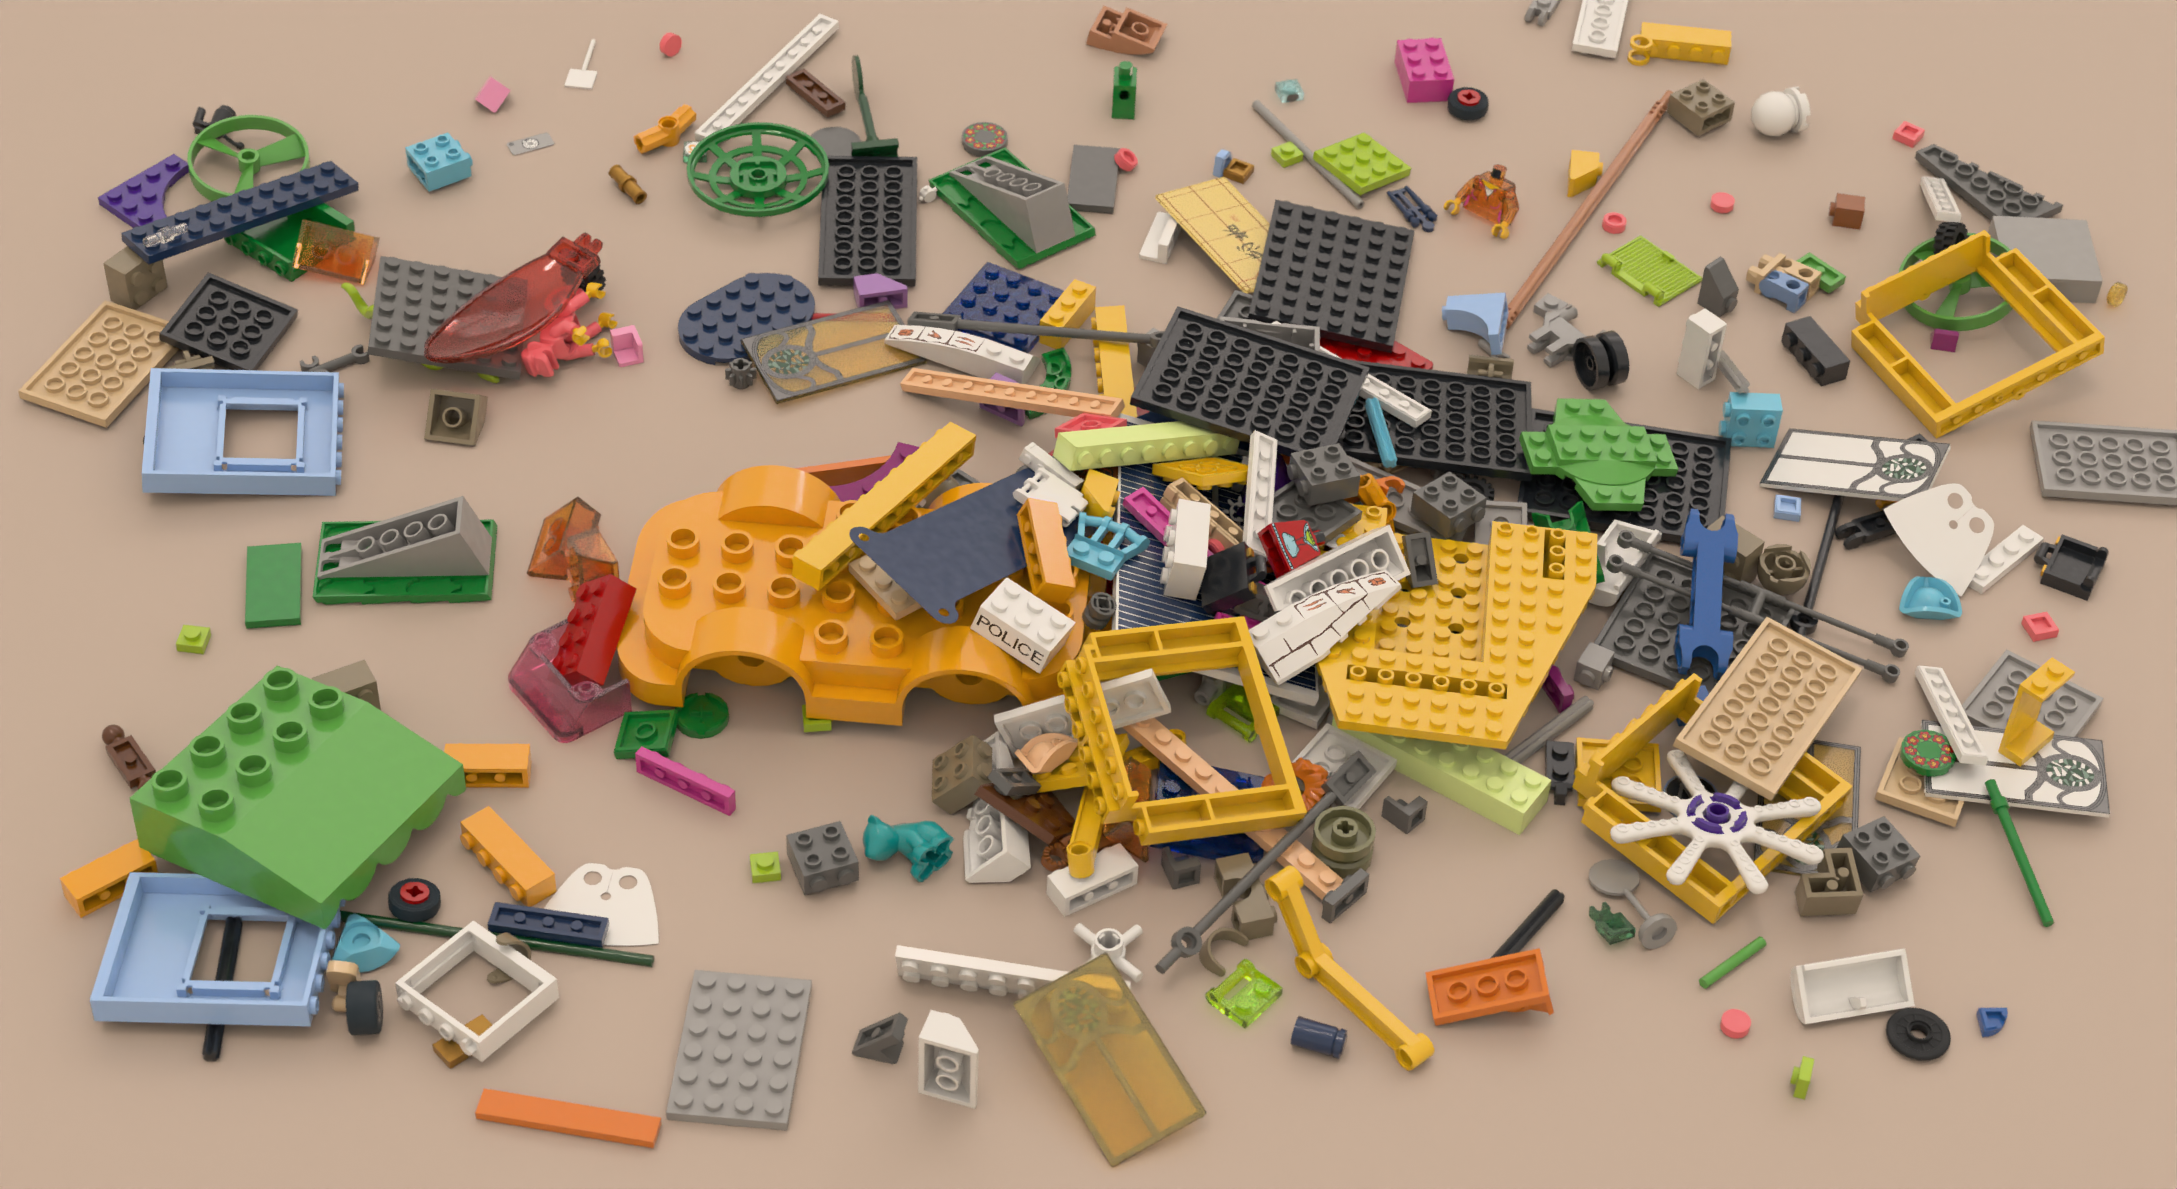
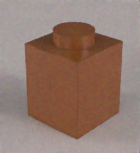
M1837 193L1835 202H1830L1828 216H1832V226L1860 230L1865 212V197Z

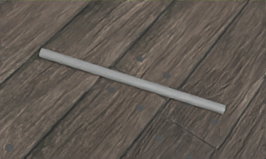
M1259 100L1253 102L1252 107L1288 142L1291 141L1304 154L1303 156L1357 209H1361L1364 206V201L1346 184L1313 160L1314 153Z

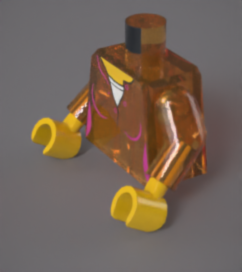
M1495 164L1492 172L1486 171L1481 175H1475L1466 182L1456 193L1455 200H1447L1444 203V209L1448 210L1454 204L1455 208L1451 214L1457 215L1460 212V204L1463 203V208L1496 224L1492 228V235L1497 237L1499 231L1502 230L1500 238L1506 239L1509 236L1507 227L1512 225L1519 211V203L1515 193L1516 185L1505 179L1507 168L1503 165Z

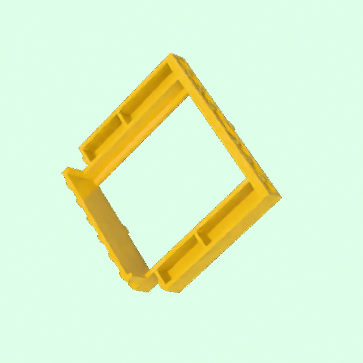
M1986 230L1971 235L1969 238L1951 245L1924 261L1912 265L1874 286L1866 288L1861 292V299L1855 302V319L1861 325L1851 331V347L1936 439L2013 399L2019 400L2023 398L2027 392L2104 353L2105 336L2017 248L2002 253L1997 258L1990 253L1991 235ZM1977 271L2056 353L1955 403L1878 320L1917 300L1924 301L1931 293Z
M1244 616L1089 633L1085 643L1082 645L1078 657L1075 660L1065 661L1060 672H1058V686L1064 692L1065 710L1071 716L1072 734L1078 740L1079 758L1081 763L1085 764L1087 786L1089 789H1092L1094 810L1096 814H1099L1102 824L1133 821L1134 833L1136 836H1139L1141 846L1290 827L1294 826L1307 814ZM1238 667L1254 718V729L1259 734L1275 785L1135 803L1139 794L1138 791H1132L1100 682H1107L1151 668L1155 676Z
M1693 673L1686 680L1681 679L1673 690H1666L1655 705L1650 704L1647 706L1641 717L1638 719L1633 718L1621 734L1619 732L1614 734L1606 747H1599L1587 763L1585 761L1581 762L1574 771L1576 777L1572 787L1588 799L1583 805L1584 814L1581 820L1585 826L1714 924L1749 892L1742 876H1737L1731 882L1699 858L1683 884H1671L1667 880L1666 873L1686 847L1671 835L1652 837L1624 844L1616 843L1610 836V830L1613 826L1635 822L1642 823L1651 820L1602 783L1626 761L1634 758L1647 743L1675 719L1679 718L1686 724L1689 722L1703 703L1702 700L1696 697L1703 679ZM1807 752L1778 791L1788 801L1813 797L1821 804V810L1818 814L1811 817H1802L1784 834L1787 838L1797 839L1802 843L1846 803L1853 787ZM1768 848L1754 861V864L1765 877L1780 863L1782 864L1788 855Z

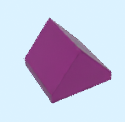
M1935 329L1930 336V348L1933 350L1955 352L1959 338L1958 331Z

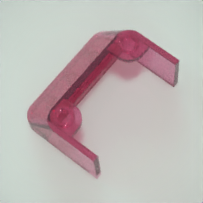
M567 619L533 635L508 674V684L511 691L548 733L560 743L572 742L622 717L624 712H632L630 681L627 678L604 690L592 681H582L572 686L551 663L559 651V640L566 631Z

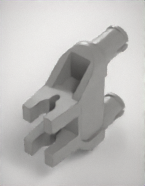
M1568 304L1557 311L1550 310L1546 312L1543 326L1529 334V339L1533 343H1530L1527 349L1533 354L1546 349L1545 351L1550 355L1544 358V363L1549 367L1562 361H1573L1575 341L1578 338L1586 337L1568 323V321L1578 316V311L1575 307H1572V304Z

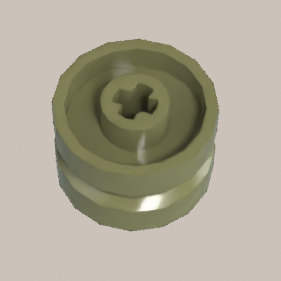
M1349 806L1331 807L1321 812L1315 820L1311 852L1342 879H1345L1348 875H1353L1360 868L1366 871L1371 865L1376 835L1374 822L1365 812Z

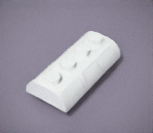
M1614 520L1597 542V554L1605 582L1596 584L1595 594L1589 600V603L1605 607L1612 606L1633 579V576L1626 573H1612L1607 569L1606 564L1611 555H1619L1624 559V562L1639 568L1650 555V552L1647 554L1632 547L1627 549L1621 548L1617 544V538L1622 530L1631 531L1635 538L1650 543L1653 547L1660 542L1662 533L1658 530H1650Z
M1905 948L1792 967L1790 982L1794 1007L1799 1020L1803 1024L1915 1006Z

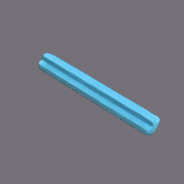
M1367 398L1365 409L1383 466L1394 468L1397 465V456L1379 400L1377 398Z

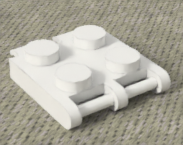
M1042 467L1035 471L1033 478H1028L1024 482V486L1021 489H1016L1013 492V497L1022 504L1025 503L1027 498L1057 503L1059 514L1062 516L1063 527H1068L1079 516V512H1083L1088 504V501L1083 498L1081 492Z

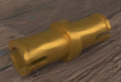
M619 164L612 166L608 174L619 185V189L623 193H627L636 204L644 202L647 198V193L637 184V180L632 175H628Z

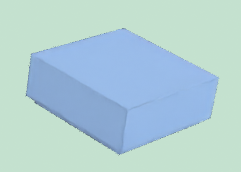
M1776 495L1773 518L1799 522L1801 498Z

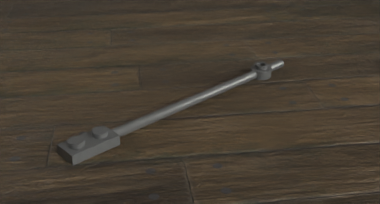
M915 311L907 319V325L942 328L952 331L965 329L1150 344L1155 349L1164 331H1158L1152 334L964 320L961 319V315Z
M1359 750L1353 753L1321 785L1326 794L1307 812L1304 818L1299 820L1193 928L1183 927L1172 935V949L1155 965L1159 973L1164 974L1180 957L1189 958L1197 954L1202 948L1201 936L1304 833L1321 812L1325 811L1333 802L1337 806L1344 805L1377 772ZM1182 940L1186 942V948L1183 946Z

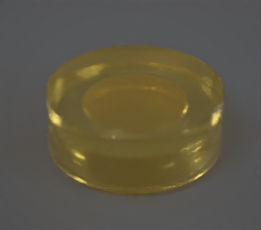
M2121 282L2114 283L2107 294V303L2118 307L2127 294L2128 286Z

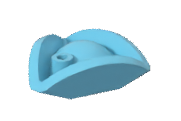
M1914 577L1906 586L1899 606V610L1903 614L1919 619L1946 620L1958 618L1962 615L1961 602L1954 588L1945 580L1935 577Z
M355 913L348 916L331 960L352 962L358 965L360 973L377 969L391 960L398 952L400 944L370 921Z

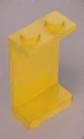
M2052 657L2019 685L1998 750L1999 753L2021 767L2053 739L2055 732L2037 721L2042 703L2074 676L2075 672Z

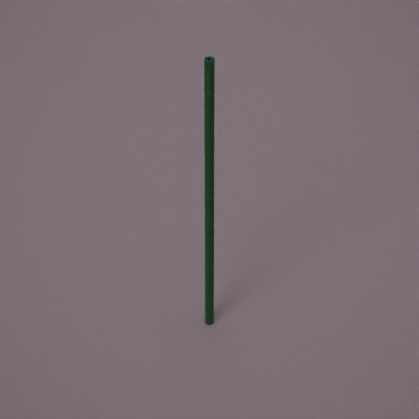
M340 910L341 922L345 923L348 916L356 912ZM356 913L378 928L452 938L463 929L460 927L425 922H407L398 918ZM491 932V933H492L493 935H495L496 937H497L499 934H502V933ZM513 935L527 944L531 950L652 967L654 962V955Z

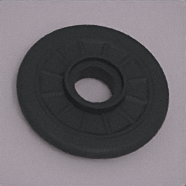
M1906 1008L1899 1010L1889 1018L1886 1025V1034L1890 1044L1900 1054L1914 1060L1928 1061L1939 1058L1946 1053L1951 1043V1034L1945 1022L1936 1014L1925 1009ZM1911 1031H1922L1926 1037L1917 1038L1912 1035Z

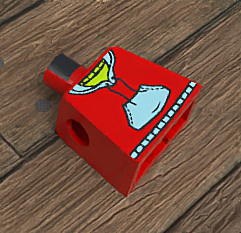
M1305 520L1270 523L1257 533L1276 579L1320 555L1319 546L1325 544L1324 533L1321 530L1312 532L1308 522Z

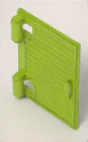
M1641 235L1609 254L1604 253L1601 259L1596 262L1602 268L1609 265L1612 268V275L1643 297L1649 294L1654 297L1653 304L1658 307L1702 281L1701 276L1677 261L1672 254L1661 250Z

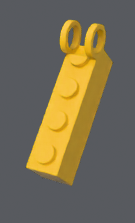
M1642 22L1640 34L1634 35L1630 39V46L1633 50L1628 52L1627 60L1636 66L1647 65L1650 57L1728 65L1731 51V31ZM1638 54L1644 56L1646 59L1636 60L1632 58V56Z

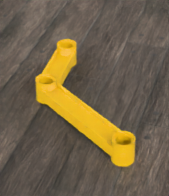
M1179 729L1169 730L1187 745L1184 731ZM1143 745L1125 752L1122 757L1128 779L1165 765ZM1084 786L1070 844L1066 847L1069 874L1079 879L1087 878L1094 873V863L1104 826L1101 823L1099 814H1096L1094 810V795L1092 789H1089L1088 786Z
M1289 865L1266 879L1264 883L1265 889L1271 899L1278 903L1298 955L1295 957L1294 962L1299 973L1307 979L1315 978L1393 1049L1397 1061L1404 1069L1408 1071L1413 1070L1433 1056L1435 1053L1434 1046L1423 1033L1414 1034L1333 960L1329 948L1320 942L1300 890L1304 882L1299 871Z

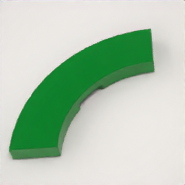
M1065 348L1043 353L1041 361L1046 369V378L1040 387L1068 391L1071 382V362ZM1025 410L1029 420L1045 414L1043 412Z

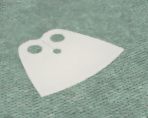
M1955 483L1941 485L1917 493L1883 509L1897 535L1919 563L1935 578L1948 582L1954 588L1957 595L1961 597L1975 575L1974 571L1978 570L1992 539L1994 522L1987 512L1977 508L1972 502L1971 494L1962 485ZM1951 493H1957L1962 497L1963 505L1960 508L1954 509L1949 506L1947 499ZM1978 517L1983 520L1985 525L1983 532L1975 533L1970 529L1969 522L1972 518ZM1951 520L1957 522L1958 526L1956 529L1950 528L1949 522Z
M584 864L569 876L544 907V909L609 918V928L603 945L638 946L659 944L657 913L651 885L646 874L637 868L623 867L619 870H612L604 864ZM591 871L599 872L602 880L596 885H588L584 881L585 874ZM624 876H633L637 879V885L632 889H623L620 887L619 881ZM603 893H610L611 898L603 900L601 895Z

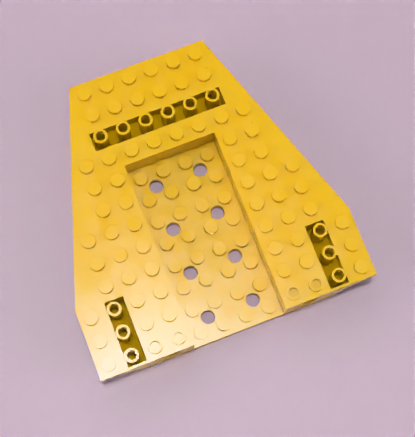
M1352 504L1362 511V518L1341 533L1345 537L1337 539V546L1372 529L1386 526L1388 508ZM1492 521L1488 545L1431 538L1438 584L1411 588L1406 577L1398 580L1401 584V589L1409 590V592H1404L1400 589L1378 610L1373 609L1367 614V620L1360 626L1356 624L1347 632L1348 637L1342 643L1337 641L1330 648L1331 653L1315 663L1318 674L1323 680L1325 693L1327 692L1330 699V708L1338 729L1506 750L1518 729L1522 717H1525L1530 703L1534 701L1548 676L1550 668L1555 664L1560 651L1563 650L1574 631L1579 617L1584 613L1587 603L1595 594L1597 571V534ZM1393 533L1402 555H1405L1402 541L1404 534ZM1323 545L1319 548L1320 555L1334 548ZM1398 624H1404L1407 627H1399ZM1451 631H1457L1460 634H1454Z

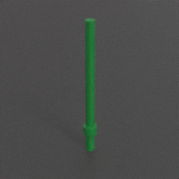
M1995 779L1987 780L1985 786L1991 798L1990 806L1993 813L1999 817L2044 927H2049L2054 924V920L2008 812L2009 804L2006 797L2001 795Z

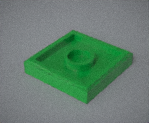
M678 711L624 712L613 752L615 758H636L635 753L641 746L658 752L663 757H669L679 720Z

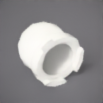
M1798 86L1786 88L1783 92L1772 91L1762 94L1755 101L1751 109V120L1755 128L1767 136H1780L1789 130L1792 133L1805 131L1809 126L1806 123V116H1810L1811 113L1806 94H1800L1798 91L1800 87Z

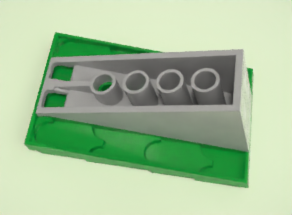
M1006 147L929 179L930 187L937 188L936 195L952 207L953 212L976 229L983 239L996 248L997 253L1017 269H1021L1027 266V264L1030 265L1096 235L1095 227L1069 205L1065 183L1032 172Z
M464 496L383 521L322 522L312 597L317 603L322 602L325 605L356 602L366 605L410 601L411 603L439 601L461 603L492 600L498 525L494 519L479 520Z

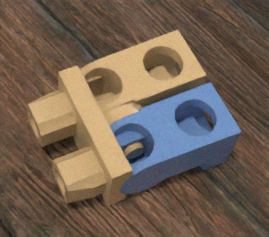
M1779 253L1775 258L1764 254L1759 260L1758 268L1752 265L1748 269L1746 281L1755 284V293L1763 294L1768 298H1775L1787 304L1786 310L1795 313L1818 292L1822 272L1793 259H1786V255Z

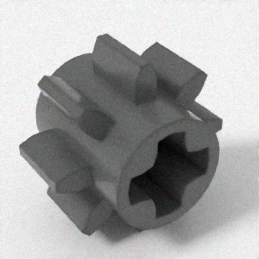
M737 358L729 362V368L725 369V379L729 380V385L736 389H746L750 385L752 386L753 379L757 378L756 368H753L751 361L749 362L744 358Z
M1238 496L1237 503L1227 500L1231 507L1229 510L1225 509L1222 512L1228 514L1229 518L1236 522L1237 525H1241L1240 522H1243L1244 519L1241 517L1235 519L1233 517L1235 512L1234 506L1237 508L1243 506L1245 508L1242 497Z

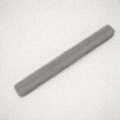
M1722 350L1718 368L1737 393L1740 394L1744 391L1747 394L1750 391L1748 389L1750 383L1726 352Z
M1583 696L1504 756L1521 764L1545 746L1546 740H1553L1593 710V700L1589 699L1588 696Z

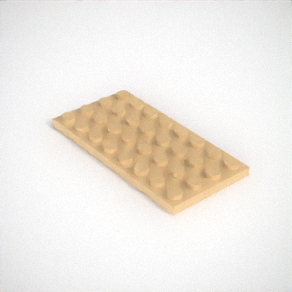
M1766 617L1677 736L1673 746L1772 801L1853 686L1863 668Z

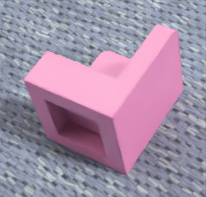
M489 76L474 99L492 112H496L511 90Z
M634 325L610 330L611 348L619 367L644 362L643 345Z

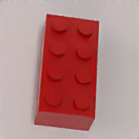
M612 574L580 585L576 592L577 600L574 608L567 617L568 625L566 631L559 640V651L550 665L549 681L574 694L604 685L637 588Z

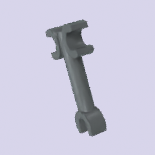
M360 344L354 346L351 353L321 365L316 356H312V364H305L301 360L300 367L302 372H331L351 363L366 364L370 359L367 352L364 353L363 345Z

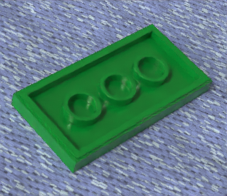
M301 543L247 546L246 629L301 625Z

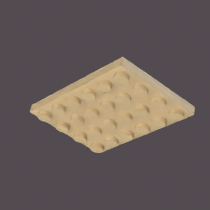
M105 300L18 390L20 399L107 428L149 383L151 368H162L179 350V348L159 340V333L169 321Z

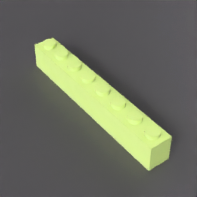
M1182 421L1059 432L1053 457L1070 471L1089 468L1237 454L1240 441Z

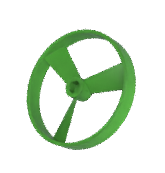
M262 115L230 117L208 126L195 137L189 147L187 157L189 175L193 186L202 196L210 201L233 194L212 188L195 173L193 164L204 146L238 158L239 170L242 174L234 194L253 188V175L258 173L262 166L305 157L301 170L310 168L309 149L302 134L284 121ZM249 129L271 131L286 137L259 150L247 148L239 153L215 139L230 132Z
M1967 233V235H1969V237H1970L1971 235H1974V234H1975V233ZM1990 237V252L2000 256L2002 253L2011 251L2006 245ZM1934 238L1926 240L1909 252L1900 266L1899 273L1914 265L1920 259L1924 261L1934 255ZM1977 271L1949 284L1950 293L1935 314L1926 311L1915 303L1904 307L1919 322L1936 329L1951 331H1969L1989 326L2001 320L2013 309L2004 301L1994 309L1978 315L1954 317L1960 295L1968 293L1971 288L1991 287Z

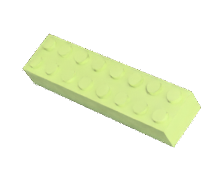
M1333 716L1332 726L1338 728ZM1340 729L1397 759L1394 770L1518 835L1525 830L1548 801L1551 779L1489 747Z

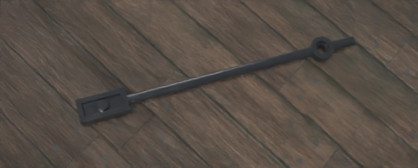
M1834 495L1803 604L1804 607L1812 610L1845 496ZM1795 610L1790 626L1795 632L1806 636L1815 632L1818 619Z

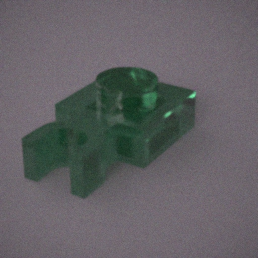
M1606 902L1602 903L1601 911L1595 909L1594 906L1589 907V916L1596 922L1595 929L1610 945L1635 937L1636 928L1621 912L1613 914Z

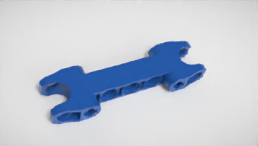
M1691 508L1680 542V556L1693 557L1689 625L1678 624L1674 654L1679 674L1687 675L1692 658L1703 657L1711 662L1714 678L1720 680L1727 671L1729 657L1733 650V632L1720 630L1724 562H1735L1738 548V532L1733 514L1725 515L1720 530L1711 531L1701 524L1698 509Z

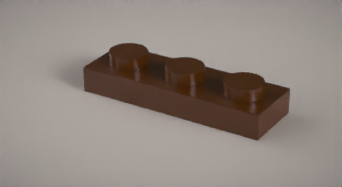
M806 69L786 76V84L825 117L828 118L846 110V102Z

